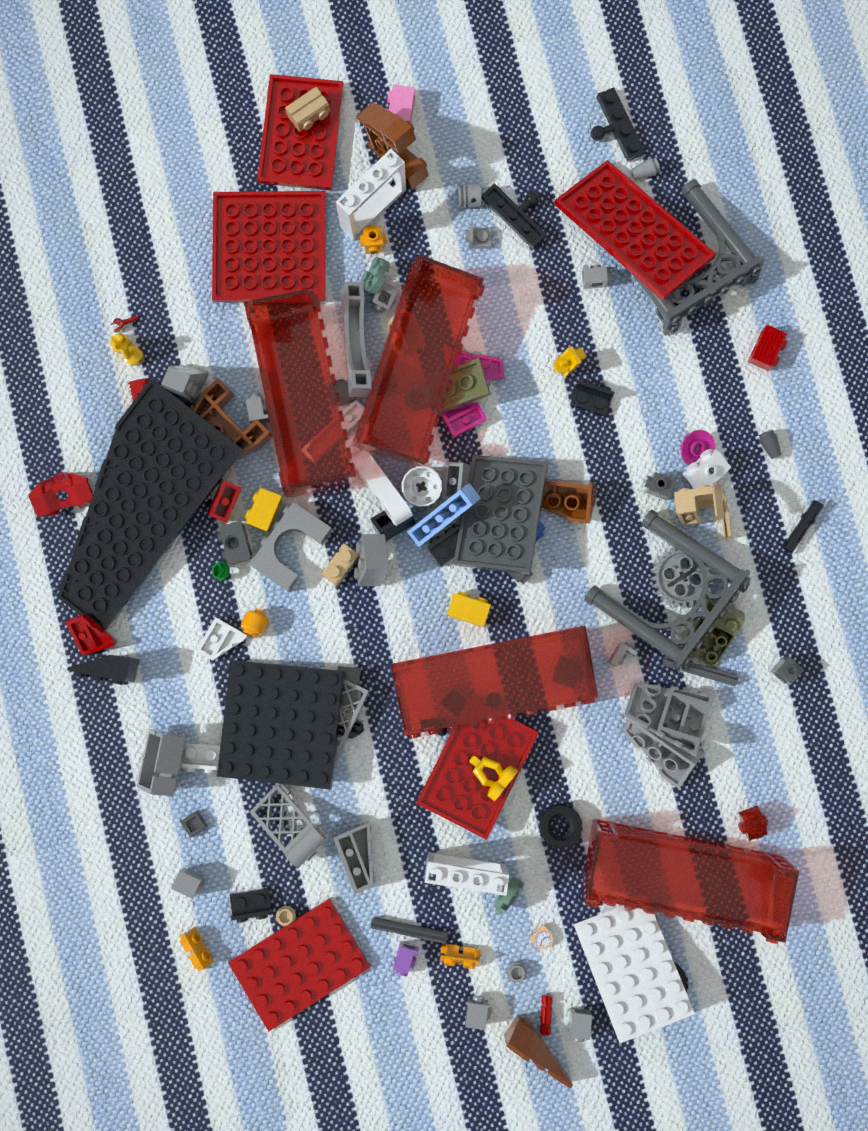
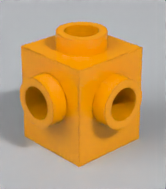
M369 225L363 228V235H360V245L365 247V254L384 252L383 244H387L386 233H382L381 226Z

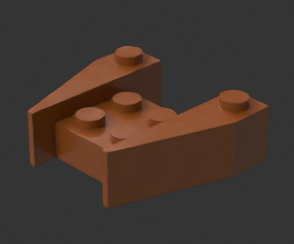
M374 102L356 116L364 125L370 141L367 142V145L380 159L392 149L405 162L407 186L413 190L429 176L426 162L422 158H417L407 149L416 140L415 128L408 120L404 121L400 116Z
M217 378L203 391L194 411L244 449L237 458L238 460L261 449L273 435L257 419L244 431L237 426L222 410L235 397V394Z

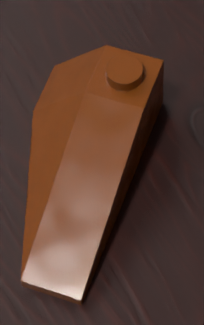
M546 479L542 508L562 516L570 522L589 524L596 501L597 482Z
M517 1015L504 1033L506 1047L527 1062L531 1059L538 1069L542 1071L545 1068L548 1069V1073L554 1079L571 1089L573 1086L571 1078L534 1026H532L533 1022L525 1016L521 1018Z

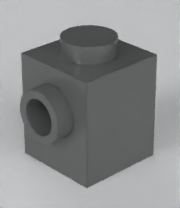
M339 379L334 381L333 384L326 386L332 408L354 401L353 397H349L347 380Z
M654 472L646 479L644 486L647 489L645 493L668 500L671 497L676 479Z

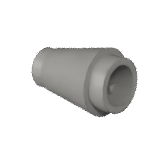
M650 157L632 168L631 172L634 180L656 176V173L660 172V167L656 157L653 159Z

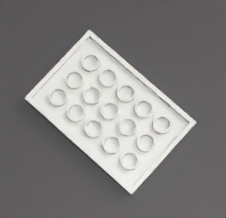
M647 896L573 924L619 1043L695 1014Z

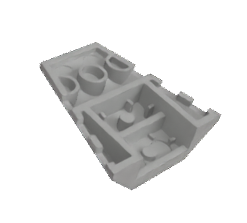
M635 683L624 717L696 757L715 690L704 692L694 688L682 690L679 687L673 686L671 688H661V685Z

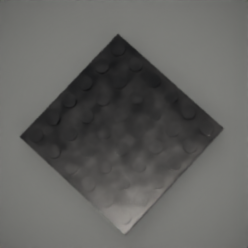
M230 660L217 777L332 789L345 671Z

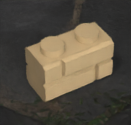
M317 87L285 107L287 116L299 132L303 129H310L315 121L325 119L329 114L328 112H330L328 102Z
M343 543L339 552L334 555L321 575L338 587L360 558V555Z

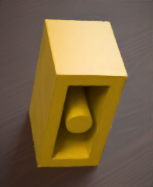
M260 487L259 492L256 491L253 496L252 502L254 504L252 509H248L245 515L246 523L270 534L284 498Z
M458 591V594L454 593L447 616L484 627L491 604L487 603L488 600L477 597L476 600L469 598L470 594Z

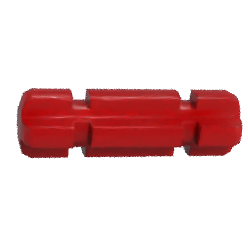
M543 994L541 999L543 1005L541 1006L540 1033L541 1035L549 1036L551 1034V1005L553 997L549 994Z

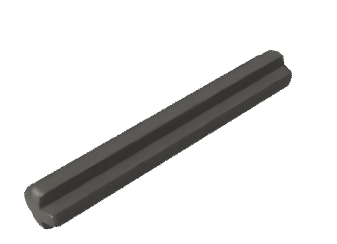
M665 655L663 666L677 670L675 662ZM693 662L687 670L683 669V672L731 686H736L738 682V676Z
M373 917L371 921V928L443 944L447 942L448 933L444 931Z

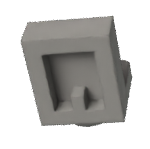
M470 224L469 230L465 232V242H469V248L491 249L492 228H473V224Z
M625 642V644L618 643L607 663L613 667H617L618 664L621 665L626 658L625 652L632 656L638 655V652L635 651L636 647L628 642Z

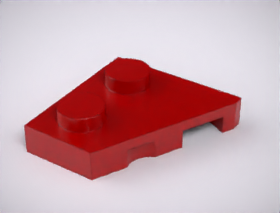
M86 614L68 619L65 622L82 656L115 646L117 643L110 634Z

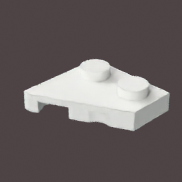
M215 617L196 651L214 661L247 639L248 635Z

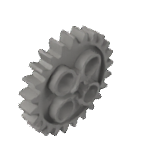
M674 547L670 548V553L664 551V557H657L660 563H653L657 569L650 571L655 574L650 580L655 581L656 584L651 587L658 588L655 595L661 593V601L668 599L667 605L674 602V608H677L681 603V607L686 608L688 603L690 607H693V601L697 603L702 591L703 578L701 570L693 559L678 549L676 552ZM682 559L688 562L687 569L681 567L680 561ZM704 565L707 571V576H713L714 574L708 573V571L711 569ZM693 567L696 568L694 572L684 577L683 580L668 587V584L680 577L681 574L688 572ZM666 569L672 572L673 576L671 579L665 577L664 572ZM692 575H696L699 578L698 585H694L691 582ZM677 585L683 588L682 595L676 594L675 588Z

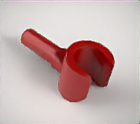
M137 316L124 320L115 318L111 325L117 324L119 326L114 329V332L117 333L120 332L124 325L136 321L138 318Z

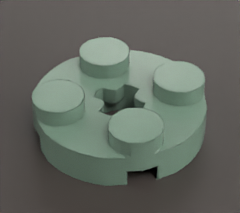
M377 256L373 259L369 271H365L361 278V281L364 282L363 288L365 293L372 296V293L376 294L381 289L386 280L384 273L385 271L389 272L390 264L388 261Z
M512 878L508 883L507 895H499L495 900V911L502 916L503 912L509 909L519 895L517 891L520 888L523 889L525 883L519 878L517 880Z

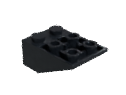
M108 655L68 667L67 670L73 671L74 676L90 677L93 675L92 679L109 681V679H112L111 683L128 685V682H135L140 659L121 655Z

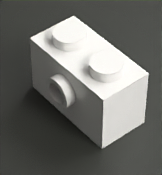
M708 449L700 455L696 462L691 463L682 475L692 488L696 489L701 485L712 486L713 482H717L731 466L718 450Z

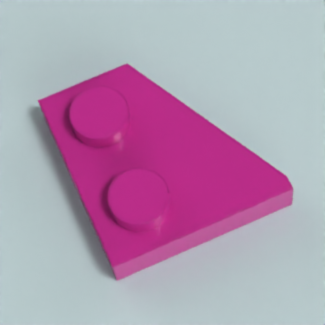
M468 403L440 414L453 438L487 421L478 403Z

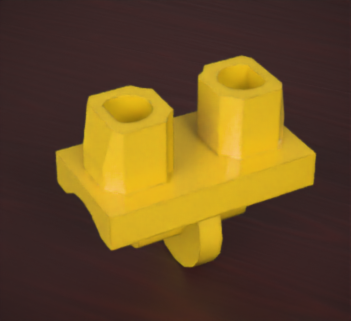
M571 346L554 360L553 368L556 372L563 374L565 378L582 363L581 361L586 358V354L581 347L574 350Z

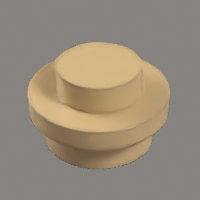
M282 906L278 909L276 920L280 925L287 926L295 921L296 913L292 907Z

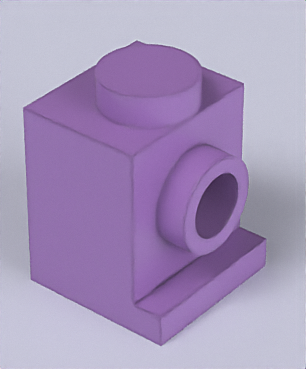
M400 942L393 965V970L398 975L407 976L410 968L414 969L417 957L413 955L418 956L419 947Z

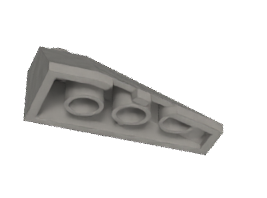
M631 720L627 721L622 730L638 749H642L648 756L646 759L657 766L660 770L658 773L678 789L704 754L701 749H698L697 756L695 757Z

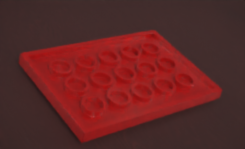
M270 74L257 177L258 183L332 191L344 88L343 81ZM317 87L328 102L330 112H328L329 114L325 119L315 121L310 129H303L299 132L287 116L285 107Z
M468 697L416 804L487 840L539 732ZM472 756L477 757L480 761L483 757L494 760L501 764L503 770L509 766H513L518 770L495 802L488 797L490 787L483 786L473 773L475 766L469 762ZM488 767L482 769L489 780H499L496 770Z
M330 898L228 962L268 1032L370 968L369 962Z

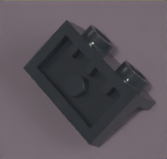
M579 380L570 406L606 417L615 392L604 385L600 387L593 385V382L590 380Z
M451 525L444 531L446 534L442 537L436 536L429 541L428 550L440 567L455 556L460 525L456 527Z
M269 887L229 894L232 910L231 921L236 920L237 923L248 921V918L256 917V920L265 919L273 911Z

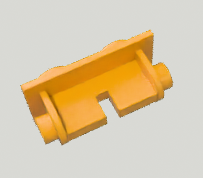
M195 927L179 936L181 939L179 942L186 953L189 951L193 952L188 957L194 969L197 968L198 971L204 970L214 962L211 953L206 948L201 935Z
M442 945L441 953L444 956L441 955L440 961H443L444 965L455 966V963L463 964V967L467 969H475V966H479L480 961H477L476 958L480 959L481 951L477 950V948L463 946V953L460 954V946Z

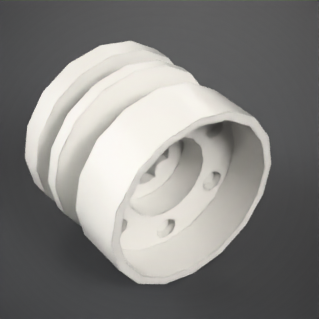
M417 466L405 474L401 484L402 494L411 505L426 507L433 504L439 498L442 491V481L433 469L426 466ZM425 483L426 491L418 492L416 484Z

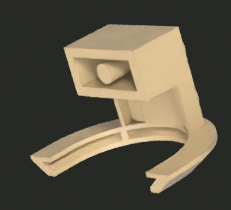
M713 482V486L701 485L696 489L683 488L678 492H674L676 514L682 526L702 523L700 509L714 507L716 519H722L724 539L728 540L732 537L724 488L721 485Z

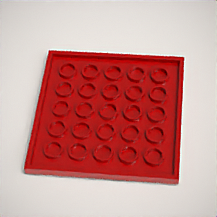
M325 191L213 192L212 301H326Z

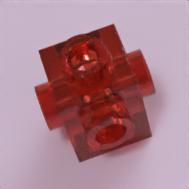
M758 806L739 812V830L742 835L745 834L749 841L767 835L769 823L767 817L761 813Z

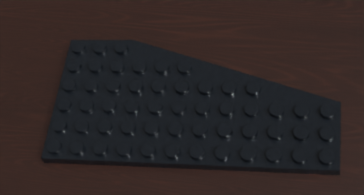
M152 378L115 426V433L106 459H104L95 484L96 488L75 542L76 546L67 573L64 575L57 598L79 615L86 614L105 631L244 451L239 445Z

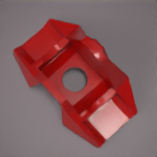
M61 472L41 481L28 496L37 517L58 515L60 509L78 505L79 508L90 504L93 492L89 485L88 477L73 472ZM61 490L67 492L68 498L64 500L58 499L57 492Z

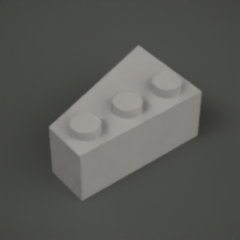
M186 364V366H169L161 385L182 402L195 406L202 395L201 390L209 372L190 364Z
M366 821L332 836L354 894L373 887L370 822Z

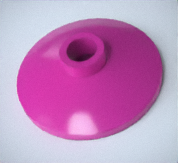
M695 430L684 438L680 451L682 460L688 466L696 462L705 450H715V442L712 435L704 430Z

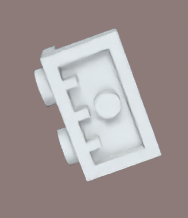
M186 743L185 750L181 756L183 771L195 772V769H203V773H215V770H219L220 745Z

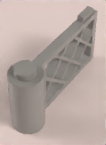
M276 784L250 813L285 853L290 863L299 868L327 840L325 836L327 832L320 825L316 827L289 797L291 792L284 784L281 786ZM279 791L282 795L281 803H273V796ZM285 806H292L293 817H284ZM262 807H268L267 818H261L257 814ZM272 807H281L280 817H271ZM280 820L279 831L271 830V821ZM284 820H293L292 831H283ZM297 820H304L307 824L302 831H296ZM283 834H291V842L285 847L282 843Z

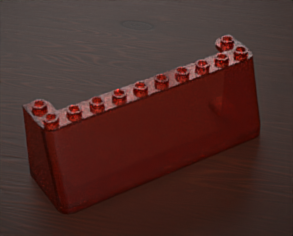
M416 255L410 266L372 381V389L367 397L352 443L353 447L415 466H422L425 462H428L431 454L428 451V446H431L434 435L431 433L433 427L436 428L439 423L440 417L437 415L439 409H443L446 401L443 398L444 393L449 391L452 380H449L451 372H455L458 362H455L457 354L460 355L464 344L461 341L463 336H467L469 330L467 325L468 319H472L475 312L473 307L474 301H478L479 296L481 297L485 285H482L484 278L428 257Z
M312 288L244 301L280 468L281 487L286 499L353 482L356 472L354 463H349V459H352L350 447L346 448L345 445L348 436L346 429H342L341 422H344L342 410L338 411L337 404L340 403L339 393H334L333 385L337 384L335 374H330L329 367H333L331 355H326L325 349L329 348L327 337L322 336V330H325L323 319L318 317V312H321L318 294L314 295Z
M586 626L391 664L404 735H409V739L421 737V733L427 731L429 735L440 733V729L447 727L448 731L460 729L459 725L467 724V727L478 726L479 721L486 720L487 723L499 721L498 717L506 716V720L518 718V713L525 712L526 716L537 714L538 709L544 708L545 712L557 710L556 706L564 704V708L576 706L575 702L581 701V705L593 703L595 698H598Z
M593 819L581 895L584 903L592 908H599L603 904L609 906L619 904L624 905V908L629 910L639 908L649 914H655V912L663 913L664 916L669 918L679 916L690 922L700 920L703 924L713 926L715 923L720 924L726 929L733 930L735 927L740 928L746 933L760 932L761 935L766 937V941L778 944V941L786 943L799 870L785 857L773 853Z

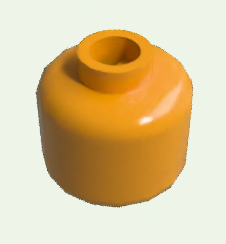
M255 608L254 611L248 610L241 622V628L244 629L243 633L254 638L262 636L269 624V619L265 616L266 612Z

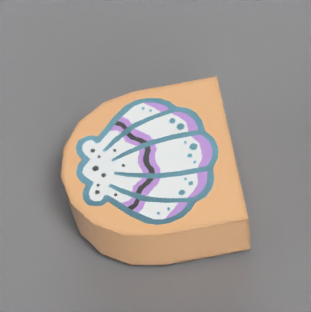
M544 924L529 937L540 949H547L553 943V935Z

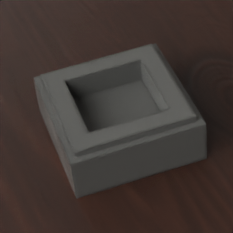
M198 810L180 821L190 838L208 827Z

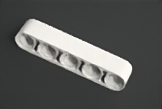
M365 447L348 457L353 468L395 526L413 516L406 502Z

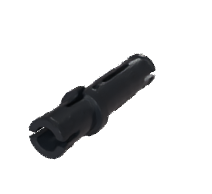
M813 500L806 512L802 513L799 523L782 546L783 550L793 554L807 530L816 522L817 515L824 507L822 503Z

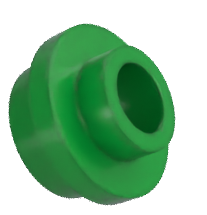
M226 562L216 563L213 566L212 574L219 581H224L228 577L230 569Z

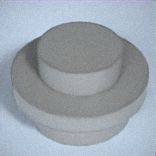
M513 962L508 966L507 976L511 981L518 983L525 979L527 971L521 962Z

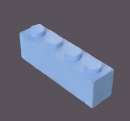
M468 483L407 531V533L419 547L480 500L481 497L471 484Z

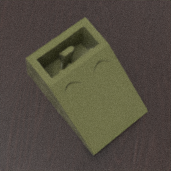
M708 598L706 607L709 612H711L719 600ZM731 605L726 607L728 611L721 620L718 618L714 623L716 627L711 635L706 634L703 638L704 644L699 651L694 650L692 656L713 667L717 666L745 622L744 612ZM697 618L693 624L695 632L705 620L704 618Z

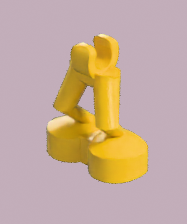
M117 333L111 337V348L116 353L122 354L127 364L138 366L144 361L145 356L143 352L132 344L125 335Z
M472 756L469 761L475 766L473 773L482 785L490 787L488 797L494 802L518 772L513 766L503 770L500 763L487 757H483L480 761L477 757ZM488 767L496 770L499 780H489L482 769Z

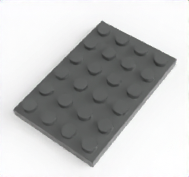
M481 455L472 456L468 483L471 484L481 499L462 513L453 562L455 566L531 574L548 462Z

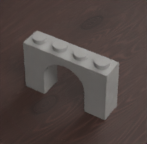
M295 502L285 507L283 510L284 516L273 524L271 528L273 530L272 533L263 538L261 541L262 547L258 552L255 551L249 559L251 561L250 566L288 592H290L300 576L279 561L276 552L279 540L285 534L297 531L306 534L323 545L332 532L330 526Z

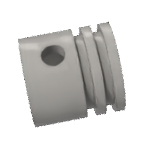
M481 184L458 185L459 208L461 206L463 208H466V206L468 208L481 207Z

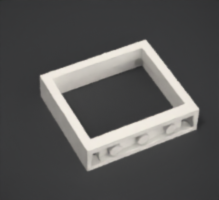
M392 149L336 201L340 227L353 241L363 232V228L371 225L406 191L405 162ZM392 182L396 184L394 187L390 185ZM344 199L348 201L345 206L341 204Z
M428 851L425 883L507 895L509 872L504 863ZM430 874H436V880H429Z

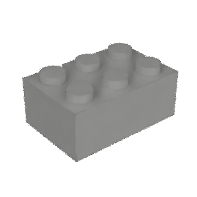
M148 730L137 783L138 788L149 794L173 797L178 785L175 777L182 766L181 756L186 746L185 737L168 731Z

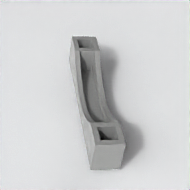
M344 282L341 290L348 394L349 397H368L372 386L364 339L363 282Z

